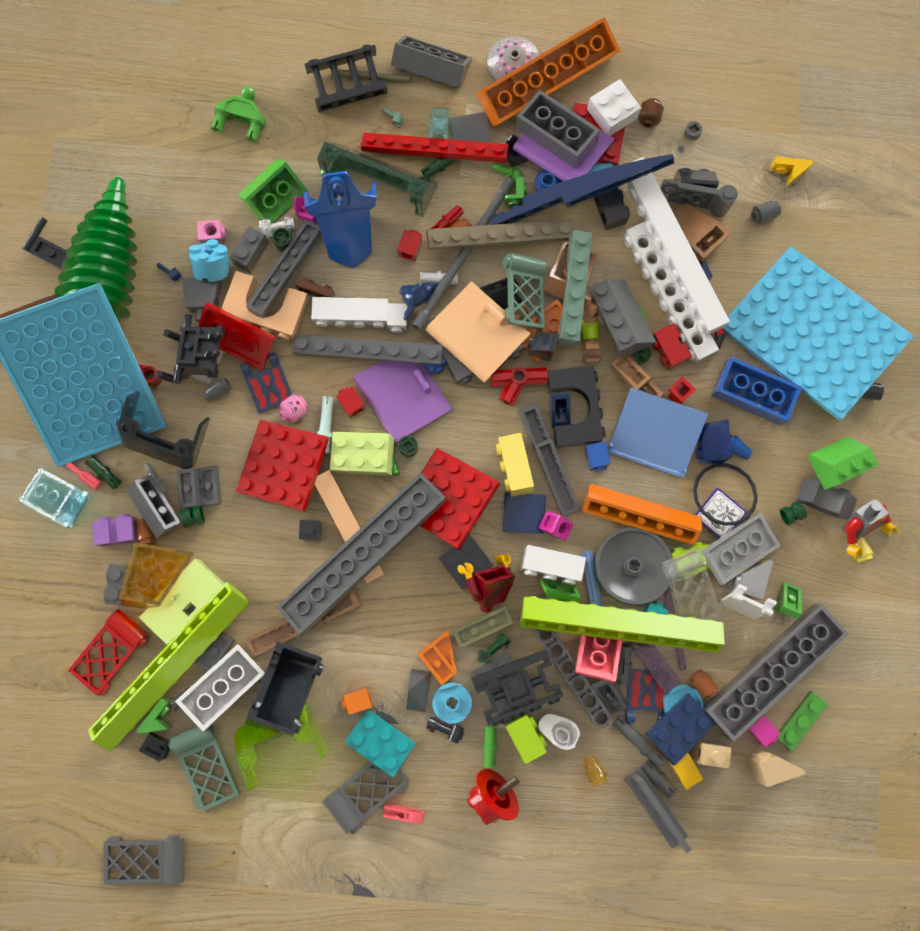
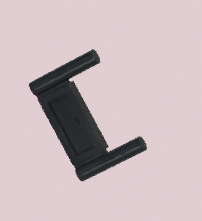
M40 217L22 249L63 270L62 263L67 259V250L39 237L48 222L45 218Z

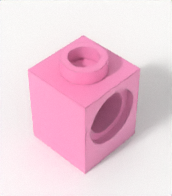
M220 220L197 222L198 241L200 244L214 239L219 244L224 245L227 231ZM211 231H216L215 235L209 236Z

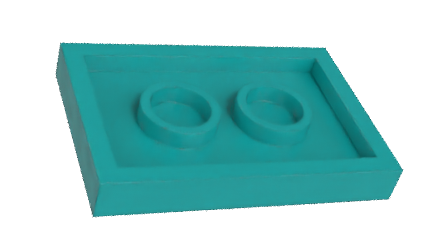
M369 709L365 711L344 741L391 777L395 776L416 745L414 741Z

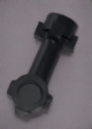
M430 717L426 727L432 733L437 730L449 735L448 740L457 744L464 735L463 727L453 724L451 728L439 723V718Z

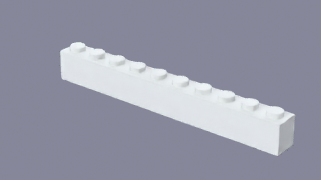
M642 157V158H639V159H637V160H635V161L643 160V159H645V158ZM650 173L627 183L629 196L632 201H635L638 214L641 217L643 216L647 231L654 237L655 247L660 249L664 264L669 266L671 277L674 282H677L682 298L686 299L690 314L695 316L699 331L703 332L704 336L724 328L730 320L653 174Z

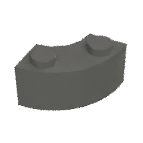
M813 478V480L804 479L797 497L798 501L815 510L846 520L852 515L857 502V498L851 495V491L847 489L831 487L824 490L819 478Z

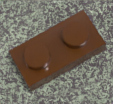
M297 278L295 286L298 291L315 297L335 298L332 287L326 284H321V286L314 284V281L307 278L303 280Z

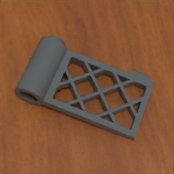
M664 179L660 186L667 202L683 205L687 202L693 207L709 209L711 214L716 217L725 216L738 196L736 188L731 185L715 189Z
M370 761L329 794L322 803L344 832L353 835L362 827L360 823L396 792L401 794L409 787L407 783L410 780L400 768L397 773L404 780L399 785H389L390 775H388L387 784L375 783L376 772L384 771L377 769L376 765L375 768H369L373 765ZM364 771H374L373 783L361 782ZM350 783L359 784L357 796L348 795L344 788ZM361 785L373 786L371 798L359 796ZM375 786L387 787L386 796L382 799L373 798ZM359 799L371 800L370 809L364 814L358 808Z
M180 834L168 835L167 839L122 840V836L108 837V841L104 842V884L163 883L172 885L184 882V838H180ZM133 845H136L141 851L136 858L127 851ZM151 845H159V854L155 858L147 851ZM110 846H117L122 852L116 859L110 854ZM143 854L151 861L145 869L137 861ZM123 855L132 862L126 869L118 862ZM153 864L159 870V877H152L147 872ZM133 865L141 872L137 878H133L127 872ZM113 866L122 873L118 878H110V869Z

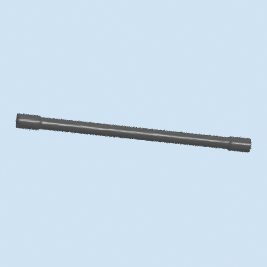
M505 178L498 189V193L476 226L489 224L490 219L493 218L505 199V195H508L515 185V181L512 178ZM465 247L460 250L426 305L413 321V328L418 331L423 329L430 318V314L473 247Z

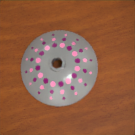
M515 36L503 38L496 42L489 51L487 58L488 71L496 81L539 56L540 53L535 45L527 39Z

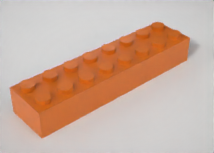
M605 17L475 94L493 127L522 111L539 90L549 95L619 53L620 49Z

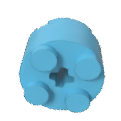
M211 239L204 244L189 247L191 268L195 279L203 281L202 278H205L209 282H214L228 276V271H231L228 250L224 245L219 244L217 240Z

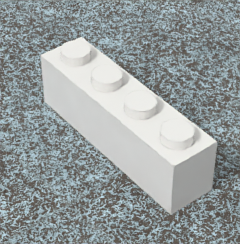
M312 297L311 319L313 324H316L318 327L335 325L336 327L344 328L346 325H354L356 328H364L365 326L384 328V326H387L389 302L388 299Z

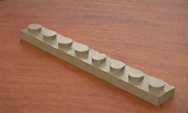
M572 219L427 229L426 235L428 249L438 250L569 240L573 232Z

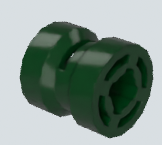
M277 228L272 234L276 248L284 252L292 241L290 232L285 228Z
M404 436L400 439L399 450L401 454L405 457L416 455L418 443L414 437Z
M800 501L793 502L791 506H785L779 510L782 520L788 526L794 524L795 520L807 518L806 509Z
M195 506L191 510H180V518L184 528H189L193 524H205V517L201 506Z

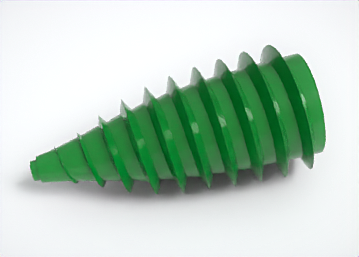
M113 177L106 191L102 194V199L94 204L93 210L85 214V221L78 224V233L74 234L71 238L72 246L66 251L67 259L62 263L63 272L58 276L60 285L55 288V295L59 298L100 283L120 324L121 320L131 316L126 306L133 303L128 293L133 292L135 289L129 280L136 277V273L131 267L137 264V260L131 253L137 250V246L129 240L135 238L136 233L128 227L133 220L127 215L126 211L129 207L126 205L124 180L120 177Z

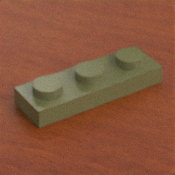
M503 606L452 631L461 649L514 623L506 606Z

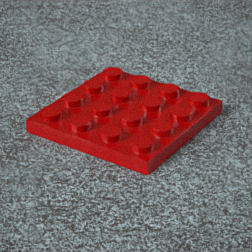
M260 419L235 492L306 512L329 438L324 435Z
M436 448L421 473L443 494L447 501L420 527L460 550L500 486V482Z

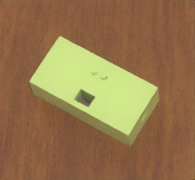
M194 559L139 618L168 645L225 583L201 560Z

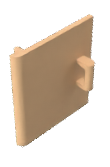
M472 281L425 329L484 383L487 379L491 378V375L530 335L524 327L508 325V320H505V311Z

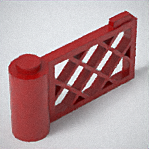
M117 609L108 617L105 625L68 671L96 696L104 695L112 686L109 682L138 647L140 649L148 643L149 634L124 612ZM106 631L112 635L111 644H103L102 636ZM117 645H124L129 650L125 656L118 657ZM113 646V657L104 658L103 647ZM99 647L100 659L91 660V649ZM114 660L112 672H105L104 661ZM100 661L101 673H92L91 662ZM80 663L87 664V674L81 675L76 670ZM101 675L102 684L97 688L92 683V676Z

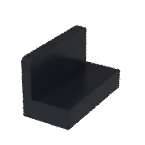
M508 277L479 288L503 310L508 308ZM514 278L515 284L519 287L518 282ZM515 293V301L518 304L522 303L523 300L521 299V297L517 293Z

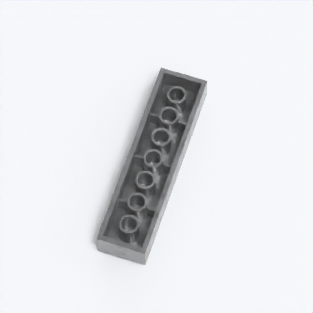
M813 604L705 704L703 709L714 720L715 726L728 740L735 742L842 642L849 633L822 604Z

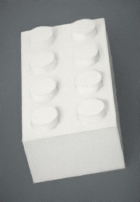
M237 644L175 702L203 732L265 673Z

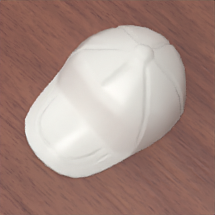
M555 714L544 715L538 724L539 731L554 747L569 750L574 748L580 736L579 728L573 721Z

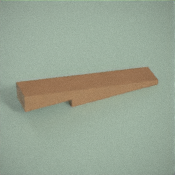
M355 588L310 630L362 606ZM284 620L245 640L252 656L256 657L275 648L277 641L285 643L299 636V634L287 620Z

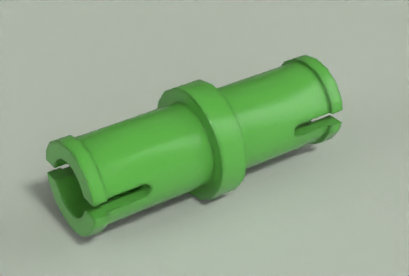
M486 725L484 727L485 740L482 744L484 749L483 767L495 768L496 749H498V744H496L497 726Z

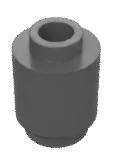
M772 200L756 205L751 212L752 219L758 224L775 219L781 214V207L778 201Z

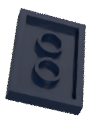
M686 693L645 734L672 765H676L716 723L690 693Z

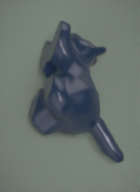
M438 283L404 285L400 288L399 292L403 302L408 306L404 312V320L409 318L415 307L420 306L424 302L425 304L427 303Z

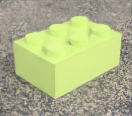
M333 432L330 470L339 474L392 476L395 438L387 433Z

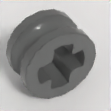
M697 121L689 122L685 129V136L690 140L698 139L702 132V125ZM692 128H696L695 134L691 133Z

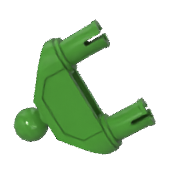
M246 86L241 90V97L233 96L219 102L214 110L216 115L211 129L215 132L219 130L218 133H222L228 118L250 124L246 139L250 142L253 139V143H257L259 133L265 127L266 122L252 101L255 98L254 89Z

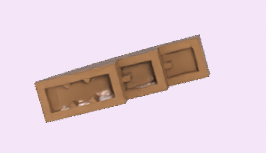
M630 356L623 359L618 357L611 363L613 369L629 389L634 388L664 398V394L651 382V377Z

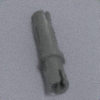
M619 716L612 724L640 750L642 755H646L657 767L663 763L662 760L666 759L653 746L651 741H647L622 716Z

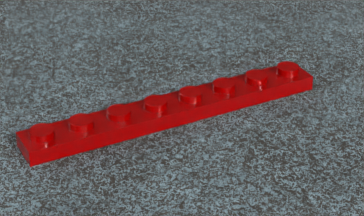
M365 132L361 142V151L497 163H507L509 144Z

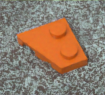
M447 630L418 653L419 657L441 685L457 674L450 635Z

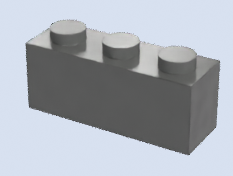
M147 475L133 481L126 492L155 538L159 539L172 533L181 522L152 476Z

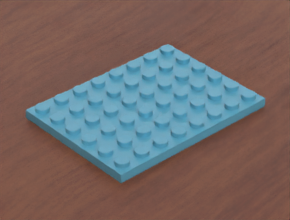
M791 246L727 316L730 322L723 328L725 334L785 380L801 386L802 393L839 421L843 419L914 337Z
M100 283L0 318V361L57 467L121 444L118 423L126 397L135 391L140 392L133 419L139 425V431L148 434L167 426Z

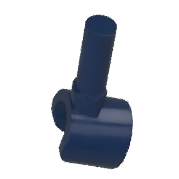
M157 263V267L167 273L173 281L178 280L182 276L175 267L169 270L164 265Z

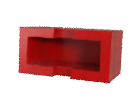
M674 323L653 334L656 344L652 345V347L658 351L661 364L664 367L666 366L668 370L688 361L692 357L686 344L680 343L678 338L681 335Z

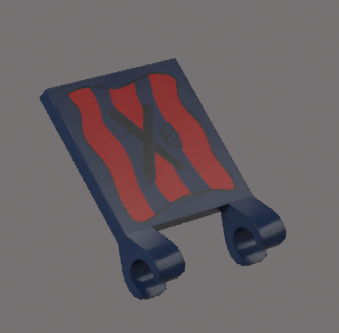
M276 353L269 354L273 368L252 375L247 363L240 365L258 413L280 406L282 401L292 395Z
M630 668L626 722L635 723V709L658 712L657 721L665 714L662 699L668 692L669 672Z

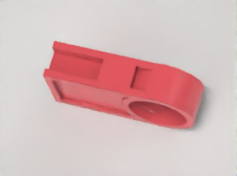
M385 804L383 817L420 824L423 823L425 812L418 809Z

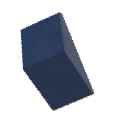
M570 393L550 395L548 403L551 427L571 425Z

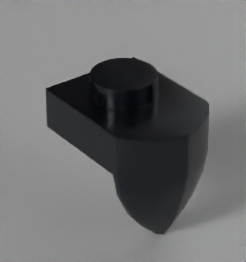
M514 134L505 142V144H509L507 160L512 167L528 161L527 158L513 150L514 144L519 139Z
M149 732L140 746L139 752L155 759L157 762H161L169 756V741L153 732Z

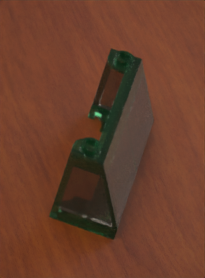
M324 142L317 157L322 177L324 174L342 172L348 168L408 192L411 195L410 203L415 205V214L424 217L437 187L436 181L337 142Z

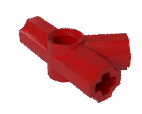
M516 367L514 369L496 370L491 375L490 384L491 387H504L499 400L507 405L514 406L523 386L548 384L547 367ZM521 374L524 377V379L522 381L515 380L514 375Z

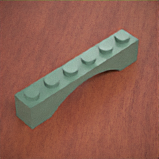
M573 230L569 238L566 289L558 327V334L560 335L556 345L575 348L580 342L592 233Z

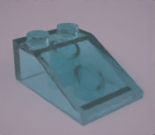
M39 467L19 501L70 529L89 499L90 494Z

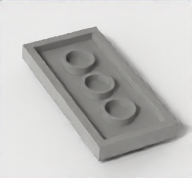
M760 512L702 549L700 553L719 584L724 585L781 545Z

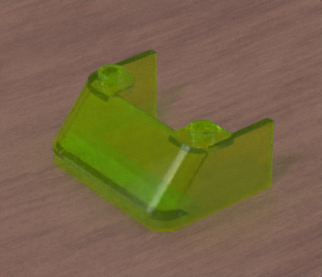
M305 703L299 719L303 723L299 733H294L293 736L299 743H307L313 740L322 759L328 754L311 709ZM248 724L239 727L235 731L236 759L248 791L253 790L259 785L252 769L258 760L255 748L284 734Z

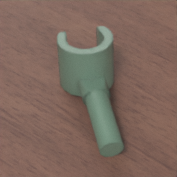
M382 107L381 110L393 118L391 123L396 127H401L403 123L402 115L399 112L394 113Z

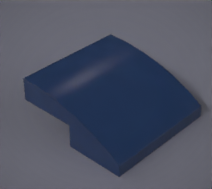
M505 493L503 531L544 534V531L539 529V526L545 515L546 495L523 494L511 497L510 493Z

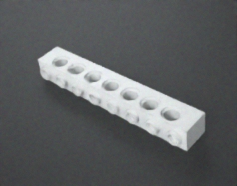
M644 221L626 231L624 243L627 248L631 249L635 263L640 265L644 279L649 281L651 292L654 296L658 297L661 310L666 312L669 317V324L674 323L681 335L678 338L680 343H685L692 355L690 360H693L694 364L714 355L719 349L711 334L704 336L703 332L699 331L696 324L697 320L694 315L690 314L688 303L680 295L677 282L673 281L671 270L668 265L664 264L660 249L655 247L654 237L647 231L646 222ZM638 243H644L646 248H641ZM647 259H653L655 264H650ZM656 275H662L664 280H659ZM665 290L671 291L673 296H668ZM674 306H679L682 312L675 311ZM683 322L689 323L691 328H685ZM692 338L698 339L700 345L694 344Z

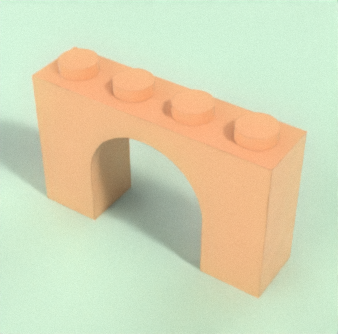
M235 271L222 309L270 334H277L283 340H294L309 302L307 293L289 288L282 308L278 313L271 317H258L246 308L257 282L254 276Z

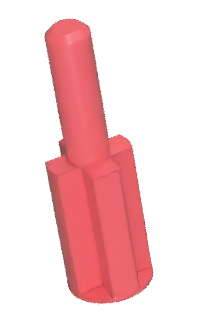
M67 463L66 467L79 475V480L95 491L101 487L103 481L90 472L82 471L72 463Z

